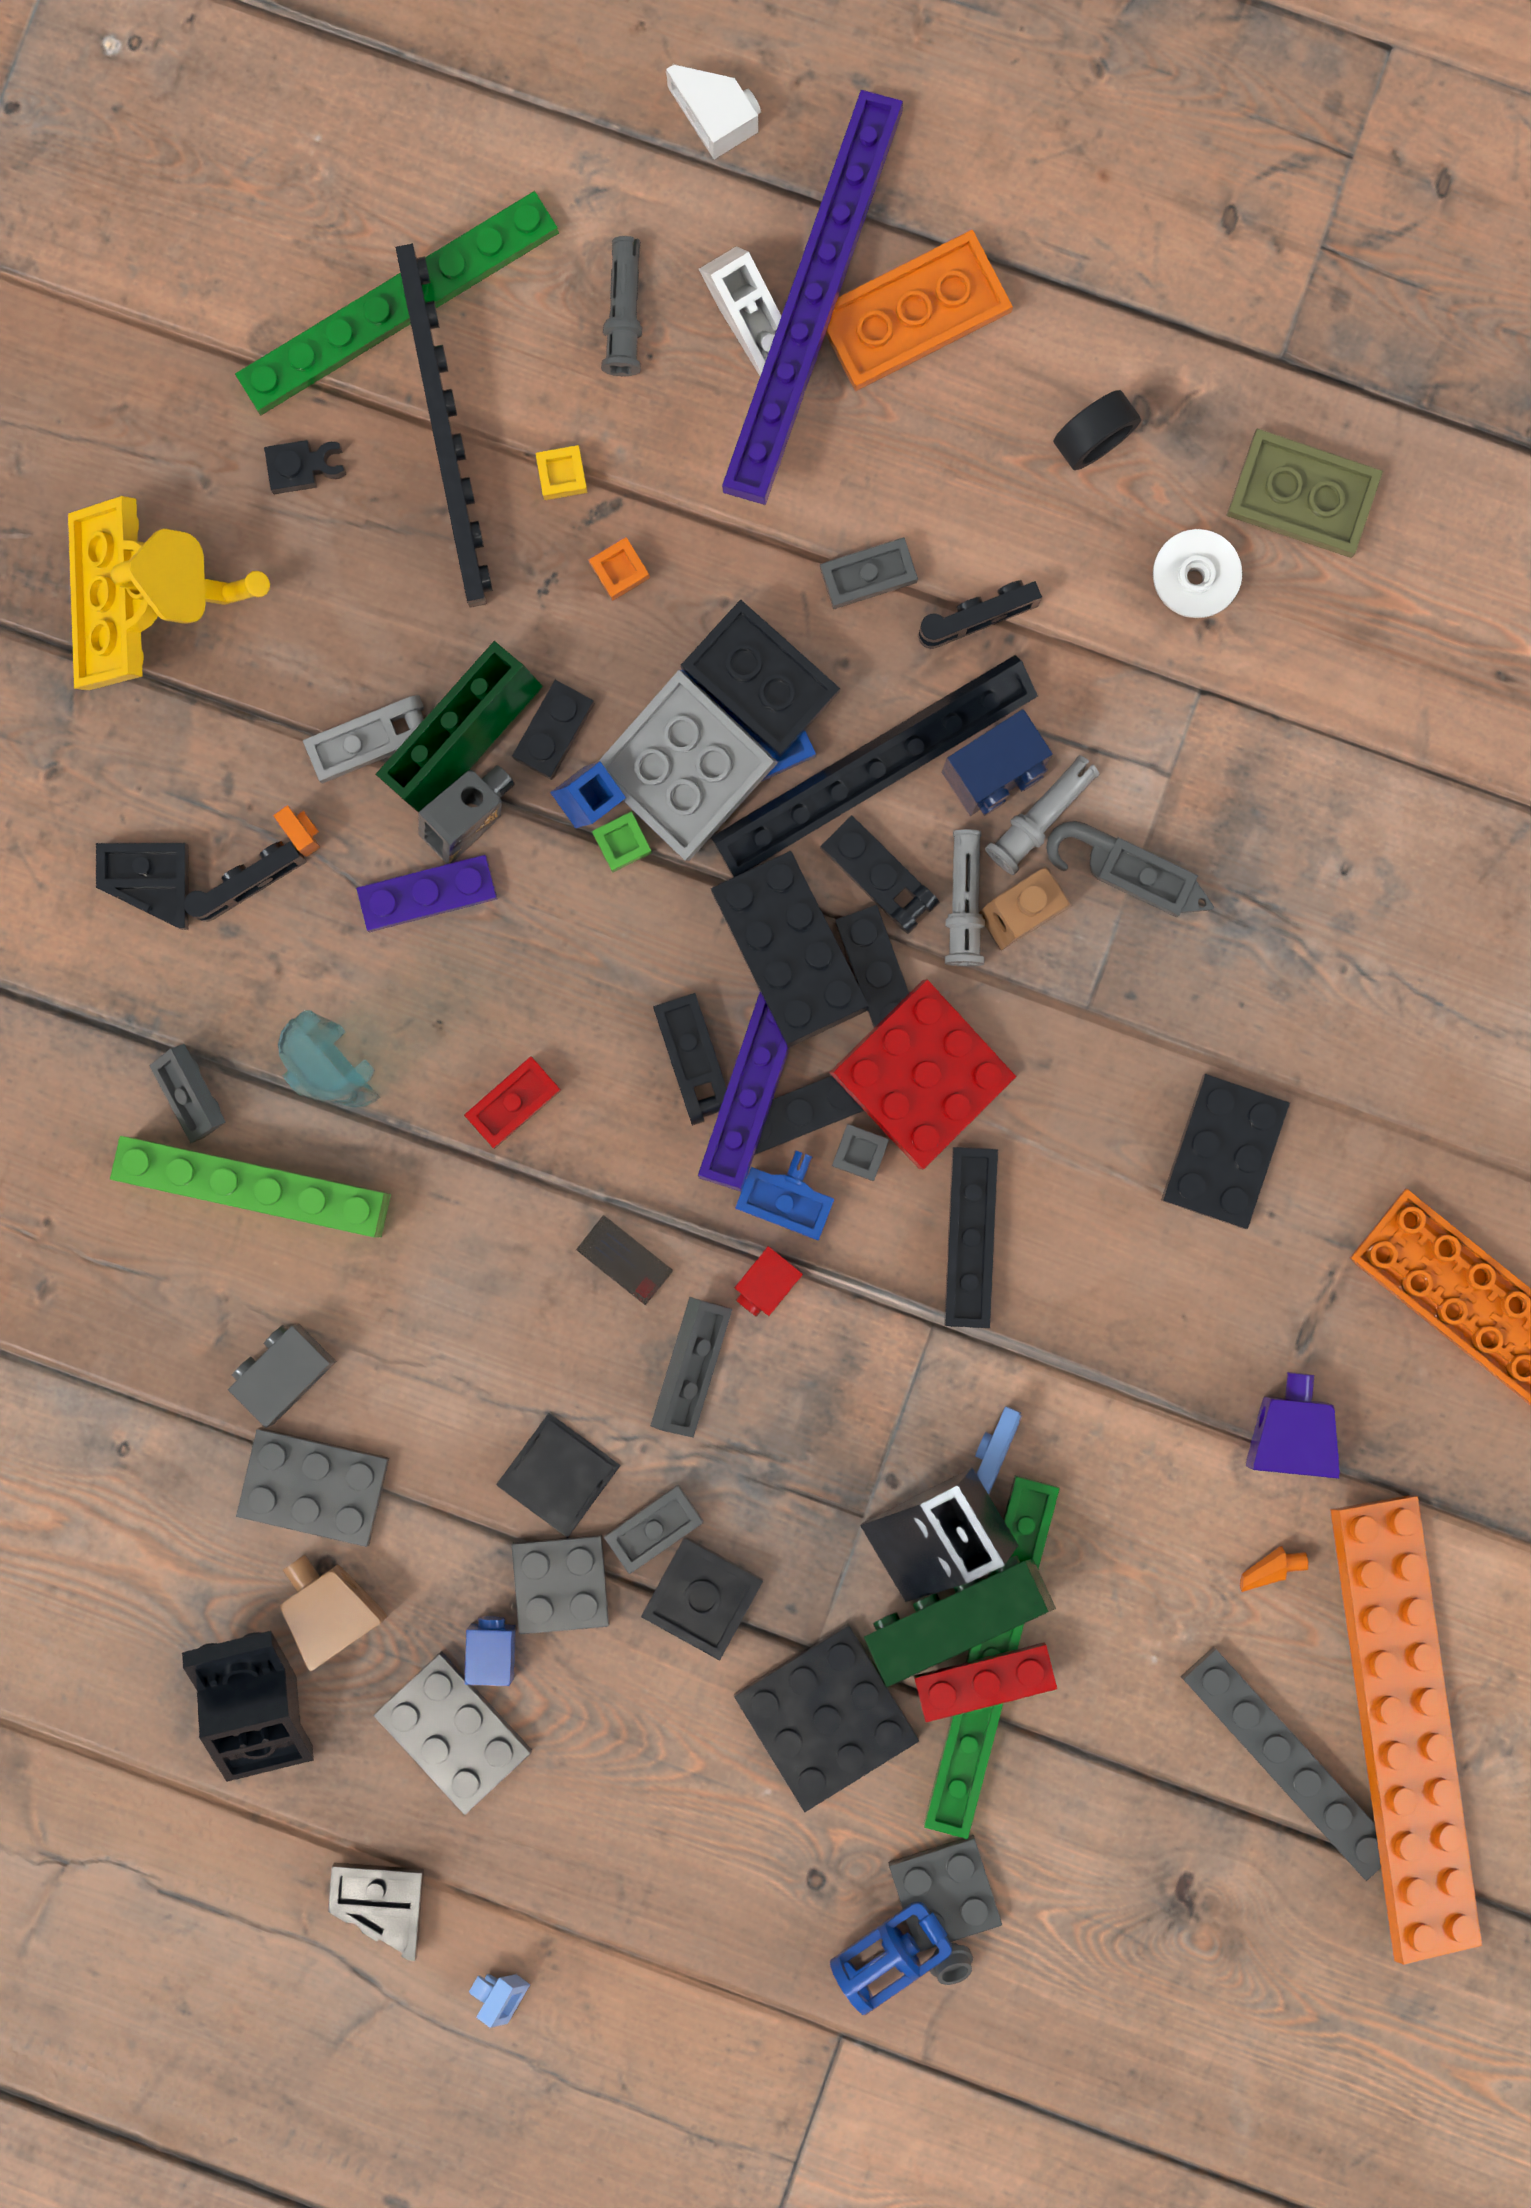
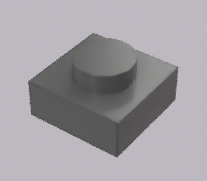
M847 1124L832 1167L874 1181L889 1139Z

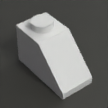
M674 64L666 69L669 90L713 159H716L758 133V114L761 113L760 106L753 93L749 89L743 91L735 78Z

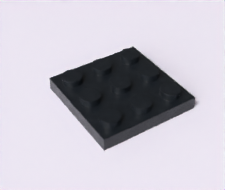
M848 1623L734 1693V1698L804 1813L919 1742L918 1736Z

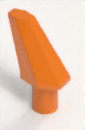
M1279 1546L1242 1573L1240 1579L1241 1592L1286 1580L1287 1572L1308 1570L1306 1552L1286 1554L1283 1546Z

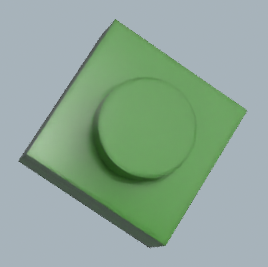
M632 811L592 831L612 873L652 853Z

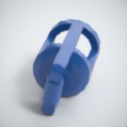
M913 1902L830 1960V1967L838 1985L850 2003L862 2015H867L949 1958L952 1954V1944L947 1938L948 1934L934 1913L930 1912L924 1903ZM911 1915L918 1917L920 1920L918 1922L931 1943L933 1945L936 1944L939 1949L937 1954L922 1964L917 1956L920 1949L914 1938L908 1932L903 1934L896 1927ZM882 1938V1946L885 1951L857 1970L850 1959ZM894 1966L901 1973L905 1974L874 1996H872L867 1986Z

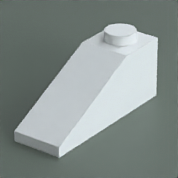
M734 247L699 268V271L719 310L759 376H761L781 319V314L750 253L739 247Z

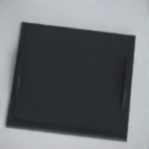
M548 1413L496 1485L568 1538L621 1465L551 1413Z

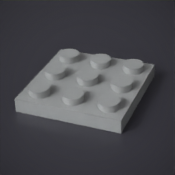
M681 670L677 671L599 760L626 798L623 801L685 861H690L778 763L699 685Z

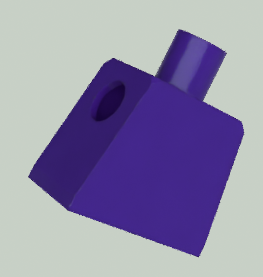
M1287 1372L1285 1398L1264 1396L1247 1455L1246 1467L1258 1471L1339 1479L1340 1470L1335 1409L1332 1404L1312 1401L1315 1375Z

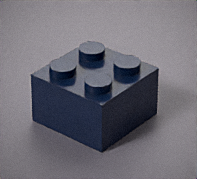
M1022 709L947 757L942 774L970 816L979 810L986 816L1006 802V798L1010 795V790L1018 786L1021 792L1043 779V774L1048 771L1046 765L1053 753L1025 710Z

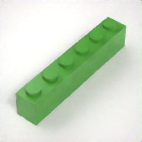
M127 1136L119 1137L110 1180L370 1237H382L391 1197L390 1193Z

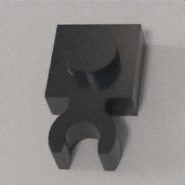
M308 440L264 447L270 489L274 495L317 488L315 475L323 474L329 479H340L346 475L343 465L335 467L327 465L329 456L343 453L342 447L338 442L324 443L316 452H311Z

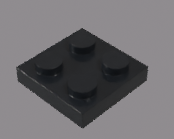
M684 1536L641 1617L720 1661L758 1592L763 1579Z

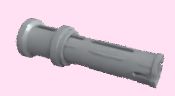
M1079 755L1026 815L1019 814L1014 816L1010 820L1012 826L995 844L989 843L985 847V851L990 858L1011 875L1017 873L1019 862L1034 847L1040 848L1046 838L1044 832L1079 794L1100 775L1097 768L1092 764L1081 777L1078 776L1089 762L1088 759Z
M971 829L954 830L952 914H948V918L945 920V926L950 929L949 955L945 956V964L968 967L984 965L985 958L980 955L981 929L985 927V919H983L982 914H979L981 831ZM966 858H967V892L965 891V886H966Z

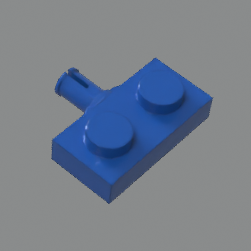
M795 1150L786 1175H771L751 1167L735 1209L819 1241L834 1198L813 1191L803 1182L813 1157L805 1154L801 1167L797 1170L802 1152Z

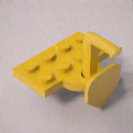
M120 496L68 513L74 689L93 690L143 677L142 665L144 655L141 644V632L152 626L158 616L166 621L188 624L198 621L202 617L206 602L226 605L252 597H263L270 590V581L267 575L261 571H252L244 579L230 583L205 579L204 554L201 545L195 537L186 532L160 529L154 532L145 543L139 542V520L137 518L135 498Z

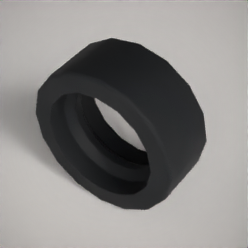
M1116 390L1096 400L1078 413L1057 433L1053 442L1071 468L1079 470L1092 464L1120 444L1137 428L1141 418L1121 390Z

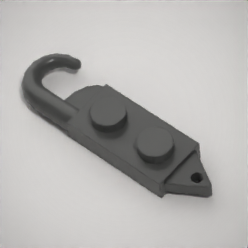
M1077 821L1060 824L1053 829L1048 837L1046 846L1048 858L1061 871H1066L1068 865L1060 858L1059 845L1064 839L1073 837L1093 846L1089 866L1091 873L1097 880L1175 917H1178L1180 913L1211 911L1214 909L1213 904L1196 881L1198 875L1119 837L1115 838L1086 823ZM1199 900H1203L1205 902L1204 907H1200L1198 905Z

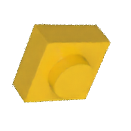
M579 445L535 453L544 500L588 493Z

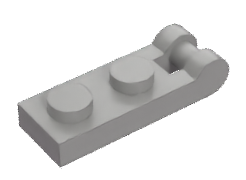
M415 695L304 739L303 743L319 782L323 784L392 756L424 720L421 712L424 710V706L420 696ZM405 718L409 730L397 735L392 722Z

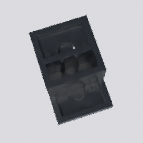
M272 1631L263 1633L253 1632L242 1638L218 1644L208 1643L200 1646L198 1649L182 1652L183 1669L197 1690L199 1738L226 1782L314 1761L313 1745L300 1723L297 1677Z

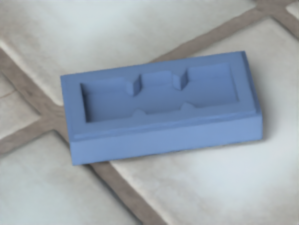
M1007 1406L1003 1410L994 1434L985 1432L975 1457L982 1459L977 1476L988 1495L992 1490L1023 1416L1021 1412Z

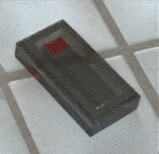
M605 1215L601 1217L576 1249L644 1305H647L674 1271Z

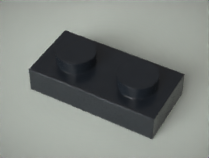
M555 679L512 755L513 759L552 780L595 704L594 700Z

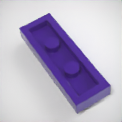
M486 855L356 888L366 929L369 933L498 900Z

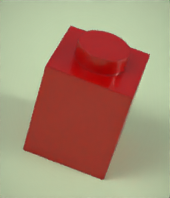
M767 1246L734 1287L741 1293L736 1301L755 1317L761 1311L770 1316L803 1274L771 1247Z

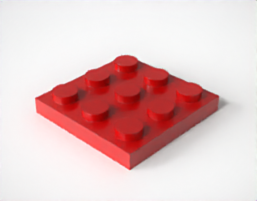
M928 979L922 980L829 1072L914 1165L922 1170L1017 1077Z

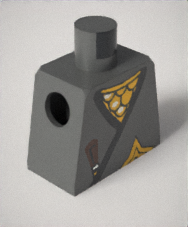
M498 765L482 779L474 771H467L418 813V835L446 864L453 863L499 819L502 808L500 798L515 785L512 778ZM474 804L477 805V807H469L467 805Z

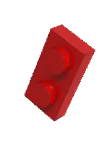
M530 1056L466 1112L464 1116L490 1146L495 1149L556 1096L561 1089L536 1060Z

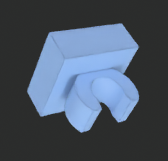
M487 1974L485 1979L477 1976L469 1990L472 1996L484 2003L476 2018L490 2028L508 2024L530 1984L517 1974L499 1977V1979L490 1974Z

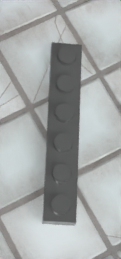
M1213 1646L1181 1678L1365 1881L1369 1880L1381 1868L1375 1823Z

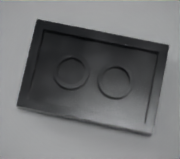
M741 599L681 664V669L779 757L788 750L840 692V688Z
M1204 1074L1161 1201L1242 1229H1248L1290 1102Z

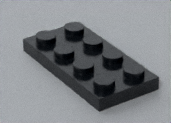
M792 851L784 853L711 888L712 895L787 1048L869 1010V1005Z

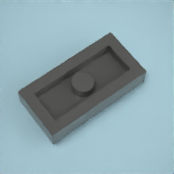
M905 537L820 564L821 574L833 610L918 582Z
M185 1044L169 1049L149 1065L190 1144L205 1138L226 1123L220 1112L218 1102L212 1097L200 1074L198 1064L191 1057Z
M676 1485L604 1536V1539L626 1571L631 1574L703 1524L704 1521L681 1487Z

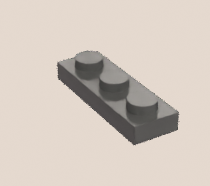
M689 1297L652 1418L651 1427L694 1438L731 1316V1308Z

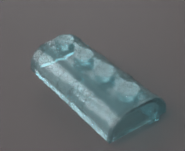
M305 1010L296 1018H292L281 1031L278 1041L279 1057L287 1069L282 1075L283 1078L298 1095L302 1096L304 1094L307 1098L312 1097L315 1100L319 1098L322 1102L327 1100L358 1108L366 1107L377 1101L380 1096L367 1083L371 1080L375 1069L366 1059L354 1068L334 1044L346 1031L340 1024L310 1010Z

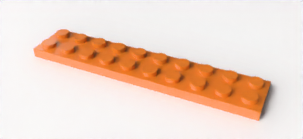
M1407 1495L1330 1509L1394 1961L1405 1965L1482 1946L1418 1496Z

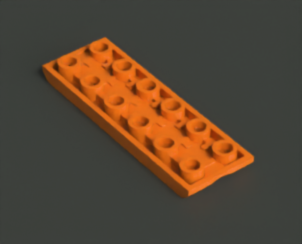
M1404 1189L1350 1259L1531 1406V1288L1412 1192Z

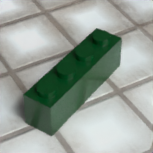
M493 641L375 775L419 813L470 770L541 690L543 685L521 662L496 641Z
M1017 1555L1009 1558L1004 1566L994 1570L996 1575L981 1582L977 1578L967 1584L954 1587L956 1593L941 1601L937 1593L912 1604L916 1612L905 1618L900 1619L898 1613L895 1612L874 1622L873 1625L876 1631L864 1636V1639L886 1687L897 1684L1055 1610L1054 1602L1034 1560L1029 1559L1020 1562Z

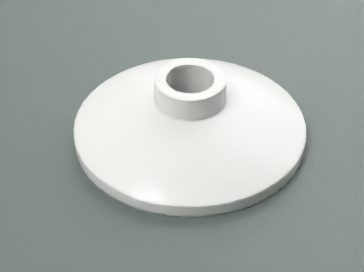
M1192 529L1173 536L1163 545L1154 562L1153 581L1160 599L1172 611L1185 617L1205 618L1224 610L1236 597L1242 581V566L1235 548L1224 537L1212 531ZM1193 570L1200 572L1203 577L1202 583L1192 584L1188 580V572Z

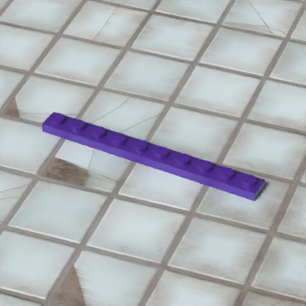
M860 90L724 478L722 489L725 494L763 505L767 503L902 115V100Z

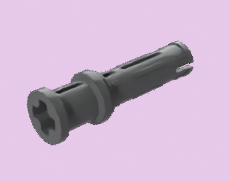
M619 236L612 240L610 314L603 325V334L607 336L606 358L601 362V370L609 375L621 377L634 376L641 371V363L637 360L638 338L642 336V326L637 320L638 265L641 242L639 239L634 240V237Z

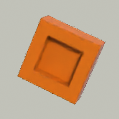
M627 537L589 559V564L612 601L650 579L648 571Z
M287 805L273 815L302 855L308 857L320 848L313 837L319 833V830L304 810L296 814Z

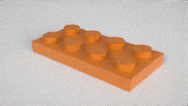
M972 229L838 297L825 334L854 390L857 391L1012 312L1013 306Z

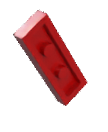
M1045 1642L914 1675L926 1723L1058 1689Z

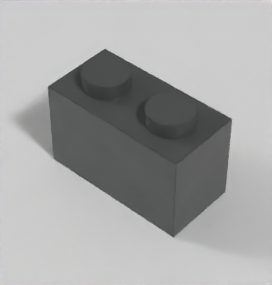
M300 1324L292 1325L289 1329L281 1325L264 1342L268 1350L257 1361L249 1357L232 1374L237 1381L228 1391L265 1428L274 1425L337 1362Z

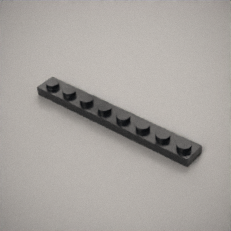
M413 243L397 246L395 248L466 599L470 608L486 605L485 592L493 591L488 565L479 566L476 549L484 547L479 521L470 522L467 505L475 504L470 477L461 478L458 461L466 460L461 433L452 434L449 417L457 416L452 389H443L440 373L449 371L443 345H434L431 329L440 327L434 300L428 302L425 300L423 285L431 284L425 256L417 258Z
M1016 655L1012 656L712 836L711 839L733 877H736L750 870L1038 697L1022 660Z

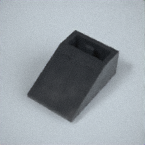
M973 1468L930 1488L860 1525L905 1602L967 1584L1004 1566L1019 1546Z

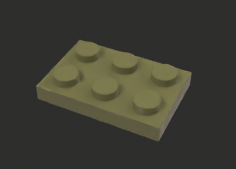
M1256 429L1226 516L1352 558L1356 553L1383 471Z

